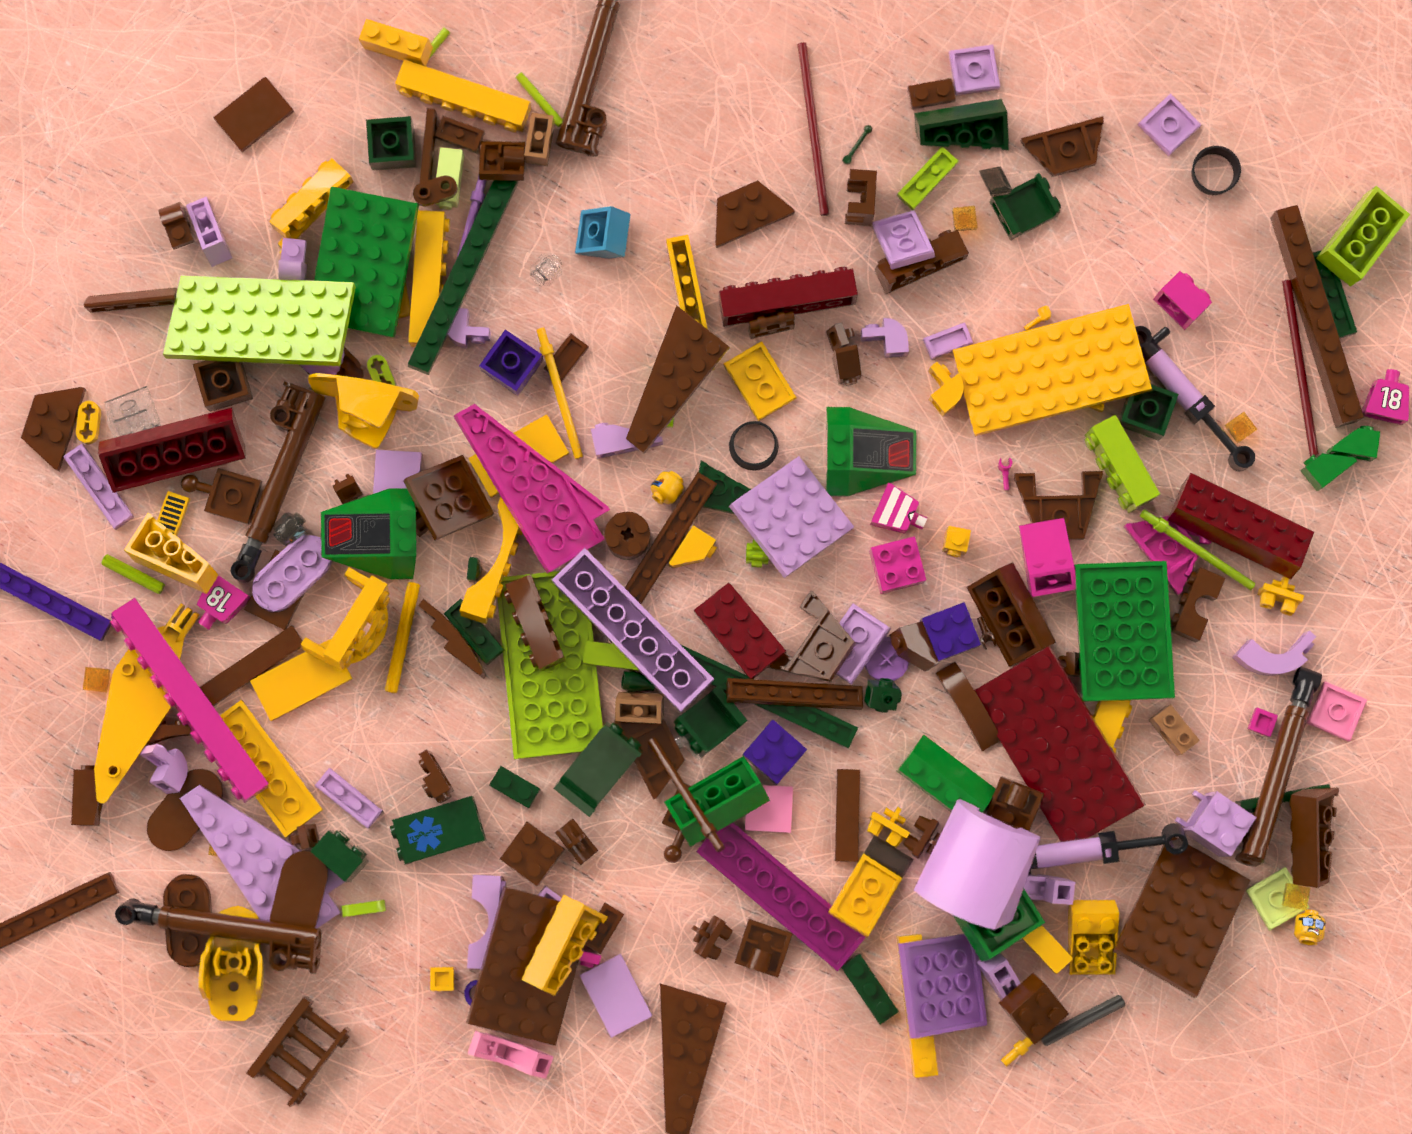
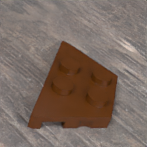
M1101 116L1021 138L1020 142L1052 177L1095 166L1104 117Z
M758 180L717 198L716 248L789 217L795 214V211Z
M84 387L35 395L21 438L57 471L61 469L64 460L63 456L66 453L78 417V409L86 392Z
M662 719L661 724L614 720L623 729L622 734L627 738H635L642 745L640 747L643 750L642 754L634 762L653 800L656 799L671 778L648 744V741L652 738L657 739L676 771L685 761L665 719Z

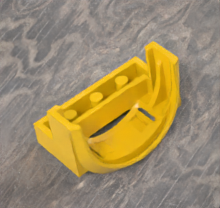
M350 567L344 576L362 591L327 648L306 637L301 643L302 650L341 672L345 667L349 668L351 664L360 662L375 652L382 643L388 628L387 605L390 601L388 597V584L372 575L370 578H367ZM367 623H372L369 631L365 635V631L363 629L365 628Z

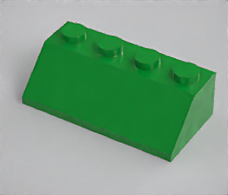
M925 735L920 738L897 769L899 774L950 812H952L957 800L961 799L980 808L979 812L983 813L996 788Z
M744 756L688 788L709 823H713L717 831L770 801L762 783ZM680 793L664 802L690 847L705 839L701 832L702 827Z

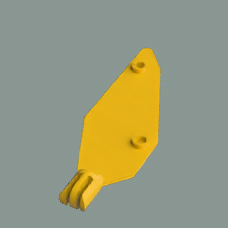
M180 603L166 625L157 628L179 660L181 659L184 638L200 616L197 612L192 615L193 610L189 607L184 610L185 605ZM127 650L112 674L94 768L96 798L102 804L109 800L171 709L163 697L166 693L161 687L156 688L150 677L153 676L148 668L144 670L138 663L137 658L139 656L135 650ZM116 767L118 769L117 773L111 775L110 770Z

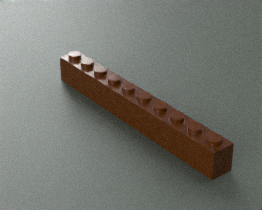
M1294 205L1276 210L1270 219L1289 280L1292 283V290L1335 428L1356 423L1364 418L1299 207Z

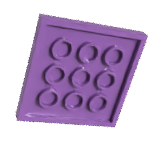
M965 934L898 944L910 1038L926 1037L987 1025L981 972L977 964L979 957Z

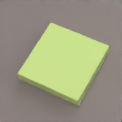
M1286 867L1246 889V893L1268 930L1274 929L1310 908L1297 885L1293 884V878Z

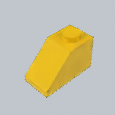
M693 525L670 560L669 567L677 568L704 562L706 557L711 559L717 549L714 546L716 539Z

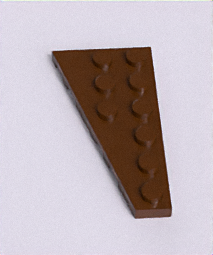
M677 305L626 437L631 444L644 454L730 349L727 344Z
M660 983L665 1133L689 1134L726 1002Z

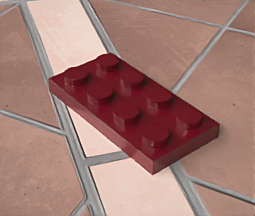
M729 582L694 609V613L749 679H754L786 653L784 647Z

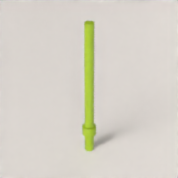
M1146 509L1141 512L1140 517L1152 524L1153 529L1159 533L1164 532L1247 589L1252 590L1254 588L1255 582L1168 525V521L1162 517H1156Z

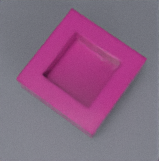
M1256 707L1247 729L1263 736L1271 737L1278 715Z
M583 951L584 953L579 959L581 960L580 965L593 968L594 964H600L602 955Z

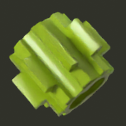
M755 540L752 543H747L746 563L751 564V567L762 568V564L768 565L769 558Z

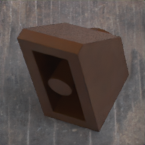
M857 344L835 349L832 360L838 384L844 383V386L856 384L862 375Z
M922 621L900 627L890 634L891 644L896 650L897 655L923 671H928L939 663Z

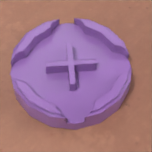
M885 637L865 665V669L876 680L880 681V678H888L895 681L906 672L909 662L897 655L896 650L891 644V638Z

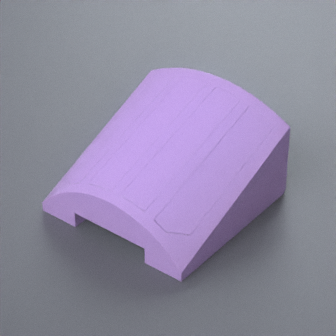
M959 799L948 818L914 891L933 905L954 916L995 930L1013 920L1041 837L1023 828L1015 829L979 812L980 808Z

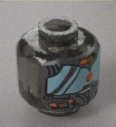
M285 512L274 524L273 529L275 532L273 535L285 546L292 544L299 537L307 533V527L304 524L306 520L297 512L294 515Z

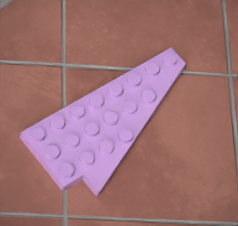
M197 786L180 798L260 920L270 921V914L283 864L289 856L302 850L203 786ZM329 868L328 881L316 928H319L341 913L329 892L343 884L344 881Z

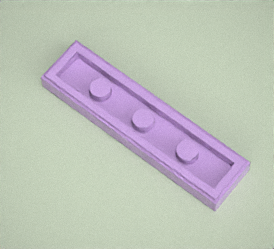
M80 444L63 456L115 530L134 518V515L117 492L112 493L107 477L83 444Z

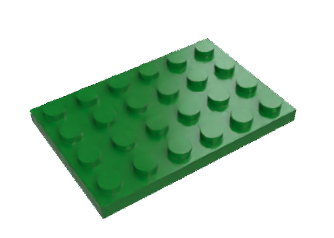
M331 186L314 281L354 282L356 288L348 328L395 337L418 215V203Z
M1167 561L1075 564V594L1082 700L1084 702L1175 698Z

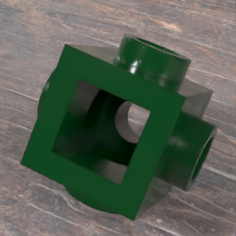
M892 679L868 680L864 702L869 708H873L878 712L896 711L897 703L901 701V690Z

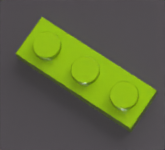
M941 147L897 193V197L911 210H914L958 164V160L944 147Z

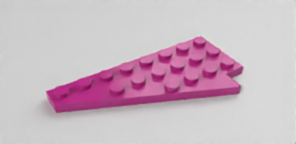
M476 404L467 407L453 416L546 573L573 559L584 548L588 550L605 540L594 519L610 510L607 505Z

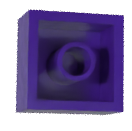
M505 329L479 367L484 374L519 396L544 359L541 353Z
M965 602L923 617L920 622H923L938 662L981 645Z
M772 719L742 756L777 785L808 749Z

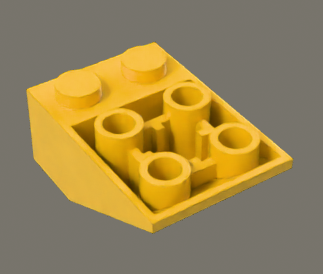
M1073 900V905H1069L1068 953L1073 957L1069 962V975H1115L1117 954L1113 952V949L1118 940L1119 911L1115 900Z

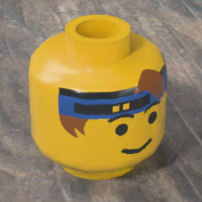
M663 471L651 484L652 498L661 505L663 503L673 504L684 491L683 479L674 471Z

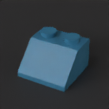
M612 206L581 210L575 254L607 259L625 257L631 214Z

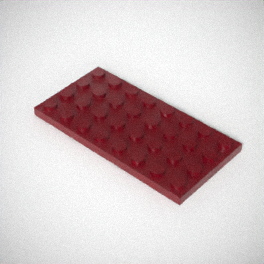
M1050 646L974 690L998 731L997 737L1027 787L1045 793L1040 808L1060 842L1087 839L1146 805Z

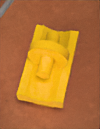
M1284 576L1281 581L1273 579L1271 585L1264 583L1262 588H1259L1257 594L1261 596L1260 607L1272 609L1275 601L1282 603L1280 612L1288 616L1294 614L1297 606L1303 602L1304 595L1294 592L1295 586L1288 584L1289 578Z
M898 806L895 811L887 807L884 810L883 814L890 817L889 820L876 812H872L869 817L871 821L867 831L878 837L883 827L891 830L885 842L895 848L902 842L903 838L906 839L910 832L894 823L897 821L903 825L906 821L904 817L899 815L901 808Z

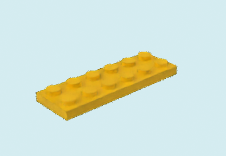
M240 700L220 715L269 783L268 788L255 797L285 838L295 832L297 827L303 826L323 811L318 801L243 700Z

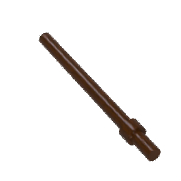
M650 739L648 744L702 827L701 832L704 837L710 840L717 852H721L725 846L718 837V831L714 824L709 823L657 739Z

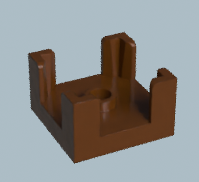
M850 169V176L847 180V192L861 193L860 203H848L845 224L871 226L875 215L877 171Z

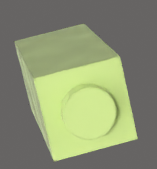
M440 147L436 178L443 175L451 176L456 181L458 188L453 198L436 203L441 209L451 210L452 207L458 208L464 162L463 150ZM444 183L441 188L448 189L450 185Z

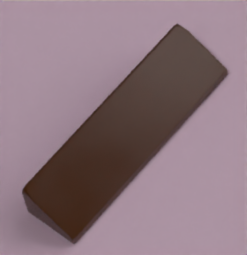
M165 288L88 296L84 303V308L90 313L174 305L178 289Z

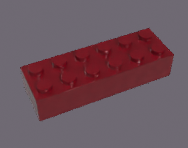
M838 267L834 269V272L825 273L824 270L813 272L810 276L803 277V274H795L786 280L772 278L767 280V283L762 284L754 281L746 283L744 287L736 288V285L725 286L723 290L719 291V307L723 327L749 323V321L756 320L759 316L769 317L777 315V312L784 311V313L793 311L794 315L855 305L858 292L853 268Z
M231 407L100 441L98 456L112 493L246 459L245 443L233 408Z
M1190 473L1182 484L1167 519L1289 579H1292L1302 567L1314 535V531L1193 473Z

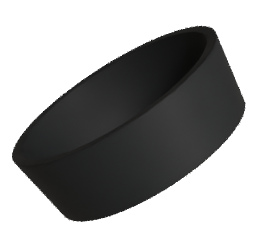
M1210 146L1204 148L1193 161L1192 180L1195 186L1205 194H1223L1238 183L1241 176L1240 161L1226 147ZM1215 154L1229 161L1233 169V180L1227 189L1212 191L1199 183L1194 168L1202 157Z
M751 421L742 424L733 432L729 442V450L733 460L740 467L753 471L761 470L769 466L776 458L778 440L769 426L762 422ZM758 424L770 430L774 437L775 445L768 459L761 463L753 464L745 462L737 455L734 448V439L737 432L743 426Z

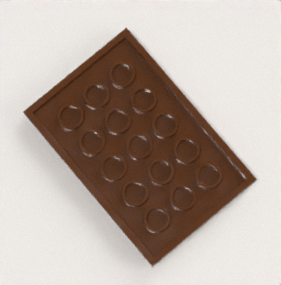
M1189 844L1186 850L1180 854L1169 853L1163 845L1116 942L1113 952L1195 999L1199 995L1250 879Z
M503 887L467 1017V1024L556 1046L579 960L571 964L572 971L555 996L525 982L522 978L560 901Z

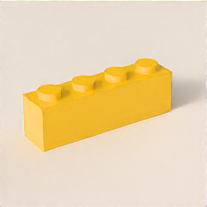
M332 158L328 162L324 161L318 167V172L313 177H308L303 182L302 188L297 193H292L286 200L287 203L281 209L278 208L272 213L271 220L269 221L271 226L284 238L298 239L327 210L331 186L347 189L354 182L351 175Z
M147 513L124 549L134 562L205 594L208 593L218 577V573L207 561L171 533L150 513Z
M563 895L550 923L546 927L540 943L536 947L535 954L527 966L522 980L555 996L572 971L571 964L581 958L584 953L582 948L588 939L593 940L597 934L594 930L600 922L604 924L608 917L583 903Z

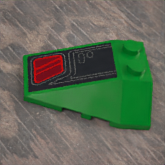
M826 407V491L830 496L848 497L888 484V482L893 483L916 475L915 429L850 407Z
M389 488L322 511L321 558L387 579H413L416 563V509L407 488Z

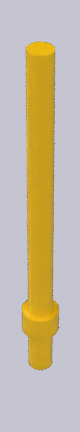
M545 327L539 328L536 332L541 345L539 347L540 353L546 361L574 458L579 459L583 457V453L553 357L555 352L552 344H549Z

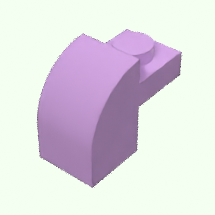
M283 238L281 260H279L278 268L279 280H306L308 266L305 264L306 240Z
M460 308L448 333L450 340L461 348H467L468 340H471V343L484 344L485 341H490L491 335L489 327L469 326L470 313L467 308Z
M883 318L882 327H879L878 324H869L862 328L860 333L861 342L883 340L885 358L905 357L908 355L907 332L898 321Z
M159 744L145 746L140 755L157 766L150 783L166 794L180 792L188 772L187 762L179 749L167 750Z
M1042 874L1027 876L1024 889L1030 899L1044 900L1052 904L1073 905L1074 881Z

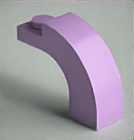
M1311 631L1303 633L1291 648L1283 654L1269 653L1253 639L1246 641L1232 658L1245 669L1259 675L1275 676L1299 668L1308 660L1301 653L1306 654L1314 646L1312 641L1316 636Z

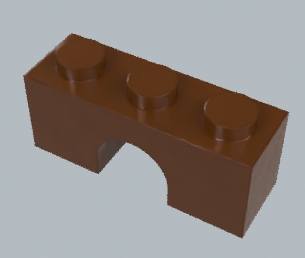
M1201 567L1195 572L1192 571L1187 580V584H1190L1187 593L1183 592L1178 602L1181 605L1178 613H1174L1170 621L1171 626H1173L1171 632L1195 643L1200 641L1208 619L1201 617L1196 612V601L1198 598H1206L1211 601L1216 600L1226 578Z

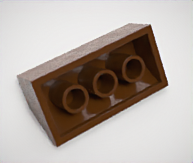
M1013 562L998 568L966 587L988 629L993 634L996 644L1009 667L1056 643Z

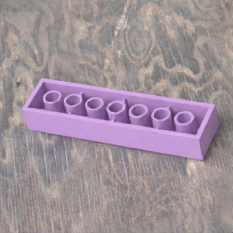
M585 548L552 579V582L629 659L680 713L714 681V678Z

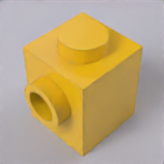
M948 526L945 532L942 551L948 552L947 555L952 557L965 555L968 550L971 530Z

